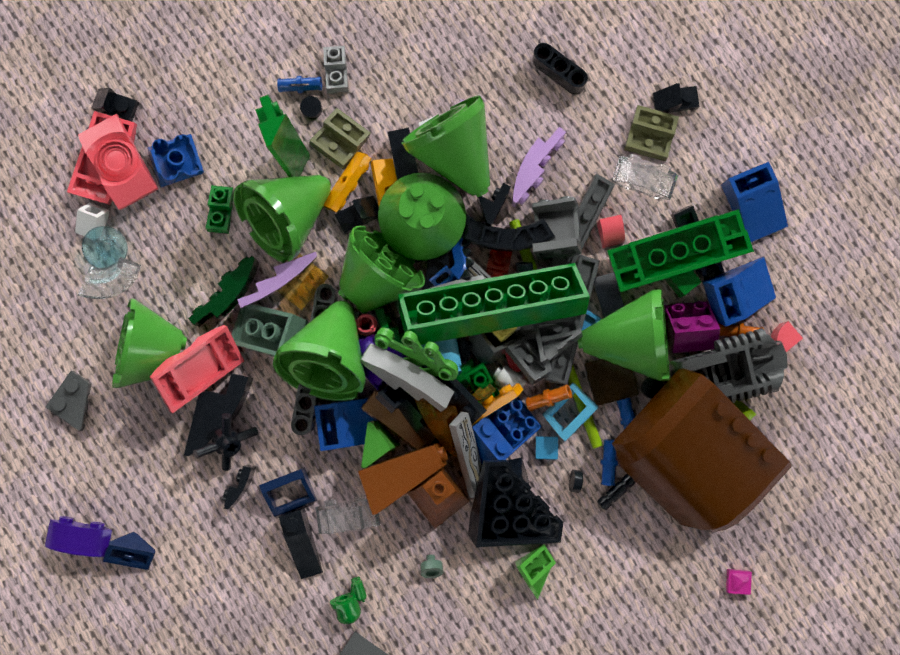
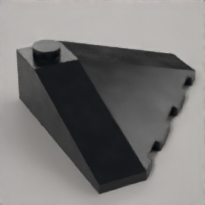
M484 460L470 513L468 535L476 548L561 543L564 522L557 515L554 516L551 513L550 507L539 495L536 496L530 490L531 486L521 475L517 476L514 473L507 460Z

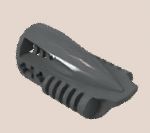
M763 328L753 332H746V334L742 333L738 336H731L730 339L723 338L722 342L721 340L714 341V350L673 360L669 364L671 377L678 369L682 368L702 374L714 383L732 403H736V400L740 402L744 398L747 400L751 399L752 396L758 397L760 394L766 395L768 392L774 393L779 391L784 378V370L788 367L787 353L782 342L775 341L766 334Z

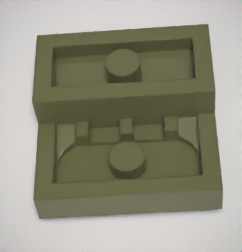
M637 105L624 150L666 162L679 116Z
M336 108L324 120L323 127L310 139L309 145L344 170L355 153L367 141L371 132Z

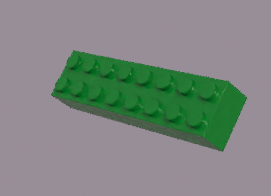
M571 263L398 294V303L404 332H414L418 336L417 340L419 343L424 345L427 342H440L583 315L587 313L590 295L576 264Z

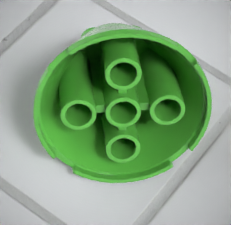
M414 173L398 179L383 195L378 211L379 227L385 241L400 255L413 260H429L446 254L458 243L465 228L466 209L460 193L450 182L434 174Z
M355 226L349 234L339 282L340 290L338 293L342 298L353 302L362 313H367L398 300V294L419 291L424 286V275L421 270L417 272L413 266L415 263L413 259L406 258L394 251L385 241L382 233L376 230L371 233L365 230L366 226Z
M130 298L127 307H130L131 312H127L123 320L115 359L116 369L115 374H113L112 388H121L151 380V374L167 358L179 354L180 350H184L187 337L182 334V330Z

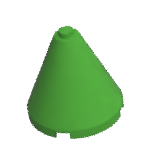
M477 95L450 107L451 110L440 116L438 114L408 134L401 144L406 152L469 195L480 197L489 191L490 173L485 103L481 96Z
M321 175L246 180L235 187L233 194L234 204L241 221L243 222L247 219L253 229L249 234L262 250L277 261L285 262L288 260L290 262L302 250L331 192V184L326 177Z
M662 289L651 290L582 330L583 337L578 340L579 349L583 348V352L658 381H669L668 341L664 301L661 299Z
M342 300L334 302L278 348L273 359V367L285 382L296 389L301 384L311 389L309 395L328 400H351L357 398L358 392L362 393L366 378L364 366L360 362L362 355L354 309L351 305Z

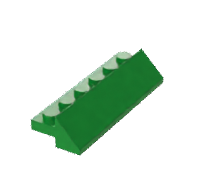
M269 95L260 97L262 107L255 110L260 121L258 125L266 147L288 177L301 176L310 157L308 150L287 114H284L282 109H280L278 102H273Z
M738 209L630 242L629 244L607 250L619 290L623 292L754 252Z

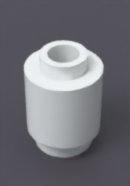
M506 365L504 368L499 366L492 377L495 379L494 384L500 388L509 383L511 386L520 383L523 388L527 382L522 379V375Z

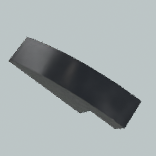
M231 373L226 394L204 390L198 395L184 456H193L195 449L212 443L213 434L222 428V414L230 413L231 423L234 421L247 398L253 381L252 377Z

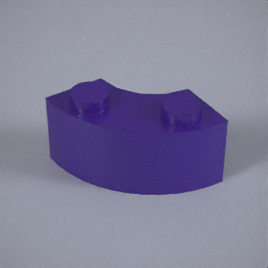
M60 516L59 520L50 519L45 542L46 548L73 555L104 557L112 534V530L104 526L105 523L90 522V524L73 521L74 518Z

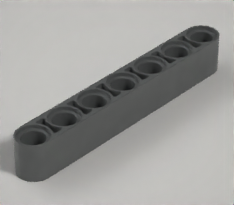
M322 284L316 289L310 322L321 311L337 302L338 293L330 284ZM325 290L332 291V297L328 300L322 299V293ZM299 384L297 389L291 428L297 435H307L313 431L315 426L314 406H318L319 397L309 395L311 389ZM305 397H309L312 400V406L309 409H305L302 406V401ZM301 419H305L308 423V428L305 431H301L298 427V422Z

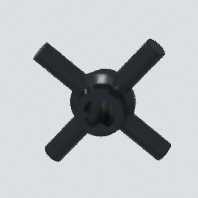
M224 413L222 414V428L213 434L212 443L195 449L193 451L194 456L198 459L216 451L222 455V470L228 471L231 469V457L239 452L241 441L258 435V430L256 427L236 433L234 430H231V414Z

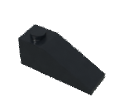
M305 507L279 516L285 541L300 578L304 579L323 573Z

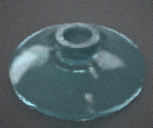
M99 226L91 229L85 235L82 242V252L85 259L92 266L102 270H109L123 263L127 256L128 246L126 239L118 230L109 226ZM105 243L110 245V251L104 249Z

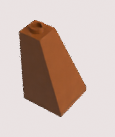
M436 443L359 470L358 473L372 515H376L447 465L446 460H448L445 448L441 447L440 443Z
M444 467L408 493L434 529L470 502Z

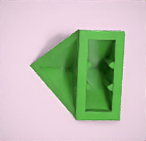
M373 420L367 423L361 468L373 465L400 446V443L378 421Z
M545 544L515 561L516 567L537 600L550 569L556 564Z

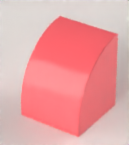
M621 215L603 218L597 222L602 248L624 244L625 231Z
M789 321L780 323L771 334L775 341L782 342L786 352L803 339Z

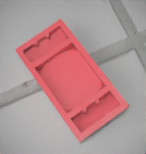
M94 111L89 128L111 116ZM121 119L134 143L137 124ZM82 146L67 193L110 205L113 200L104 188L98 172Z
M117 114L78 134L86 155L94 165L104 188L119 210L158 190L154 179Z
M222 325L199 336L183 352L167 358L151 374L150 378L169 411L174 413L243 363L244 359L228 327Z

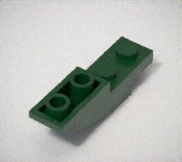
M253 256L245 257L238 263V267L235 270H230L223 274L221 281L217 283L222 291L215 292L209 297V302L204 306L196 307L192 311L193 315L188 318L191 323L200 327L212 316L221 320L237 306V299L244 297L257 272L259 261Z

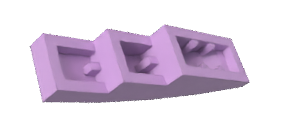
M313 252L275 266L276 276L256 283L259 292L237 299L240 308L262 300L283 288L300 275L318 257L317 253Z

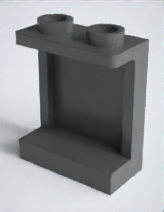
M563 196L556 200L543 199L537 203H532L535 222L544 218L555 235V239L551 241L533 244V253L537 259L543 260L582 254L579 205L575 197Z

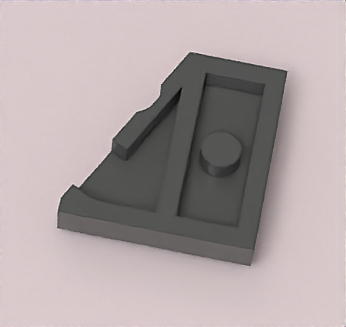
M535 331L507 347V354L532 385L550 375L552 371L550 362L545 365L541 363Z
M70 371L45 408L78 431H83L85 424H83L85 411L88 409V395L90 394L92 383L75 371Z

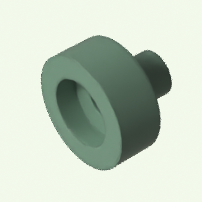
M427 555V561L422 562L420 565L421 576L424 578H437L443 574V563L435 560V555Z

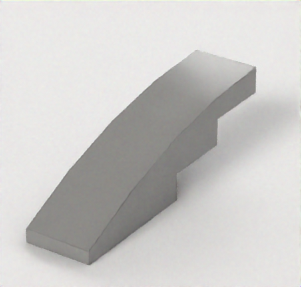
M370 344L360 359L361 364L394 390L401 387L417 401L424 398L440 412L447 408L454 393L453 390L415 364L376 345Z

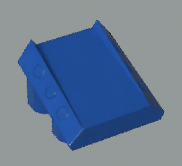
M191 134L177 135L170 141L158 139L152 143L151 147L147 148L160 188L204 174Z

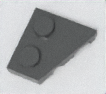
M579 316L534 324L542 365L550 362L583 337Z

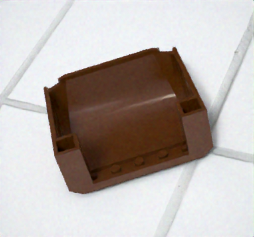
M684 368L678 369L612 442L618 456L619 466L680 525L702 531L718 532L738 524L764 499L792 467L790 461L714 383L702 374Z

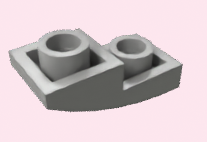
M345 46L323 47L327 94L349 92Z

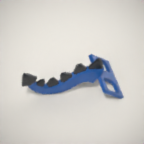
M477 221L481 224H486L485 221ZM460 238L458 243L452 248L453 267L449 269L445 266L429 279L434 286L459 279H471L472 276L467 268L474 265V261L467 258L471 250L466 248L471 244L470 242ZM444 272H447L449 274L448 278L438 284L436 279Z

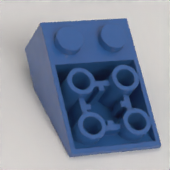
M769 162L730 177L721 184L732 211L739 209L745 230L748 231L751 242L788 227L779 183Z
M764 257L702 281L716 321L724 326H729L748 318L776 298Z
M519 397L472 426L482 464L484 460H506L542 427Z
M367 399L314 406L320 451L365 444L367 423L374 420L361 409Z

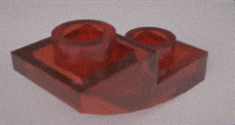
M490 250L486 273L492 278L508 275L512 252Z

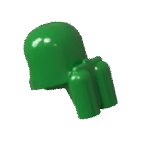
M359 576L351 579L350 593L330 600L331 607L335 609L337 620L341 624H352L360 617L361 608L359 601L365 602L367 595Z

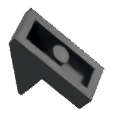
M676 83L652 94L654 108L661 112H679L694 110L700 107L697 86L680 88V83Z
M100 88L97 91L91 109L111 116L117 114L119 118L132 122L139 102L116 94L111 88Z
M503 183L501 188L496 187L491 197L494 202L483 196L477 197L487 225L493 226L510 192L511 186Z
M374 196L355 199L352 201L353 205L334 214L345 235L350 233L355 226H363L378 218L379 206Z

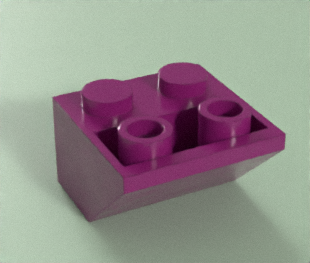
M708 301L664 305L667 338L672 353L714 350V341L719 340L720 327Z

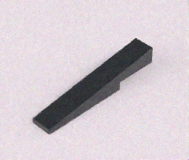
M409 127L388 132L397 179L418 173L415 157L406 152L401 142H404L403 139L410 134ZM414 260V261H415V263H418V262H423V261H427V260Z

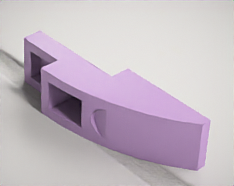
M559 127L546 143L538 137L526 154L514 185L512 195L513 207H516L518 204L523 205L529 198L528 192L532 187L537 189L543 182L544 178L542 176L545 170L540 165L544 167L551 159V156H549L554 149L558 151L565 143L563 139L566 132Z

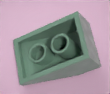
M250 304L240 308L231 335L237 346L274 357L278 348L304 328L308 321L291 313Z

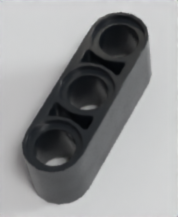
M547 43L538 44L533 53V65L569 93L577 95L583 92L588 81L587 73ZM538 54H545L548 58L541 59L538 57ZM561 66L565 71L558 72L555 67ZM578 79L582 84L576 85L572 80Z

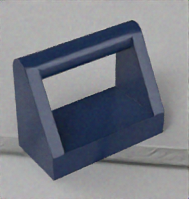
M305 467L259 485L261 493L274 517L317 501ZM300 479L308 495L277 507L271 490Z

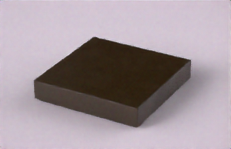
M602 359L584 364L594 403L597 406L639 395L632 370Z

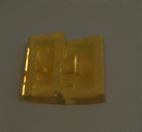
M299 253V255L294 259L302 257V255ZM311 263L300 275L283 288L277 290V292L303 310L315 295L316 289L324 284L329 276Z

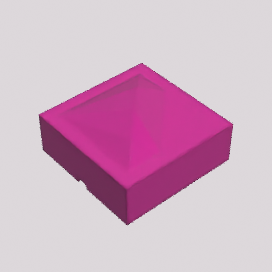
M727 569L726 592L751 595L752 572L749 570Z

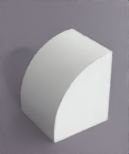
M92 203L77 210L75 233L96 240L104 230L109 217V210Z

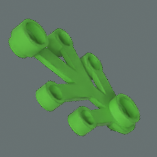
M380 328L375 335L376 346L383 349L390 347L408 356L403 359L416 366L426 365L430 367L423 370L432 376H439L442 380L449 381L457 378V364L449 359H444L436 343L427 342L423 349L417 340L418 336L412 331L404 333L401 339L403 344L395 341V334L390 329Z

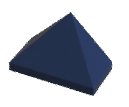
M131 532L109 542L103 562L149 570L155 555V549L137 533Z

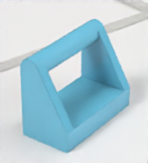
M574 383L569 386L572 396L576 393L586 407L566 428L552 416L569 399L556 402L554 406L549 407L542 414L564 441L569 439L599 408Z

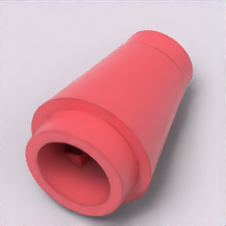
M370 314L360 315L356 319L357 332L363 336L373 334L377 328L376 319ZM370 325V329L365 330L364 326Z

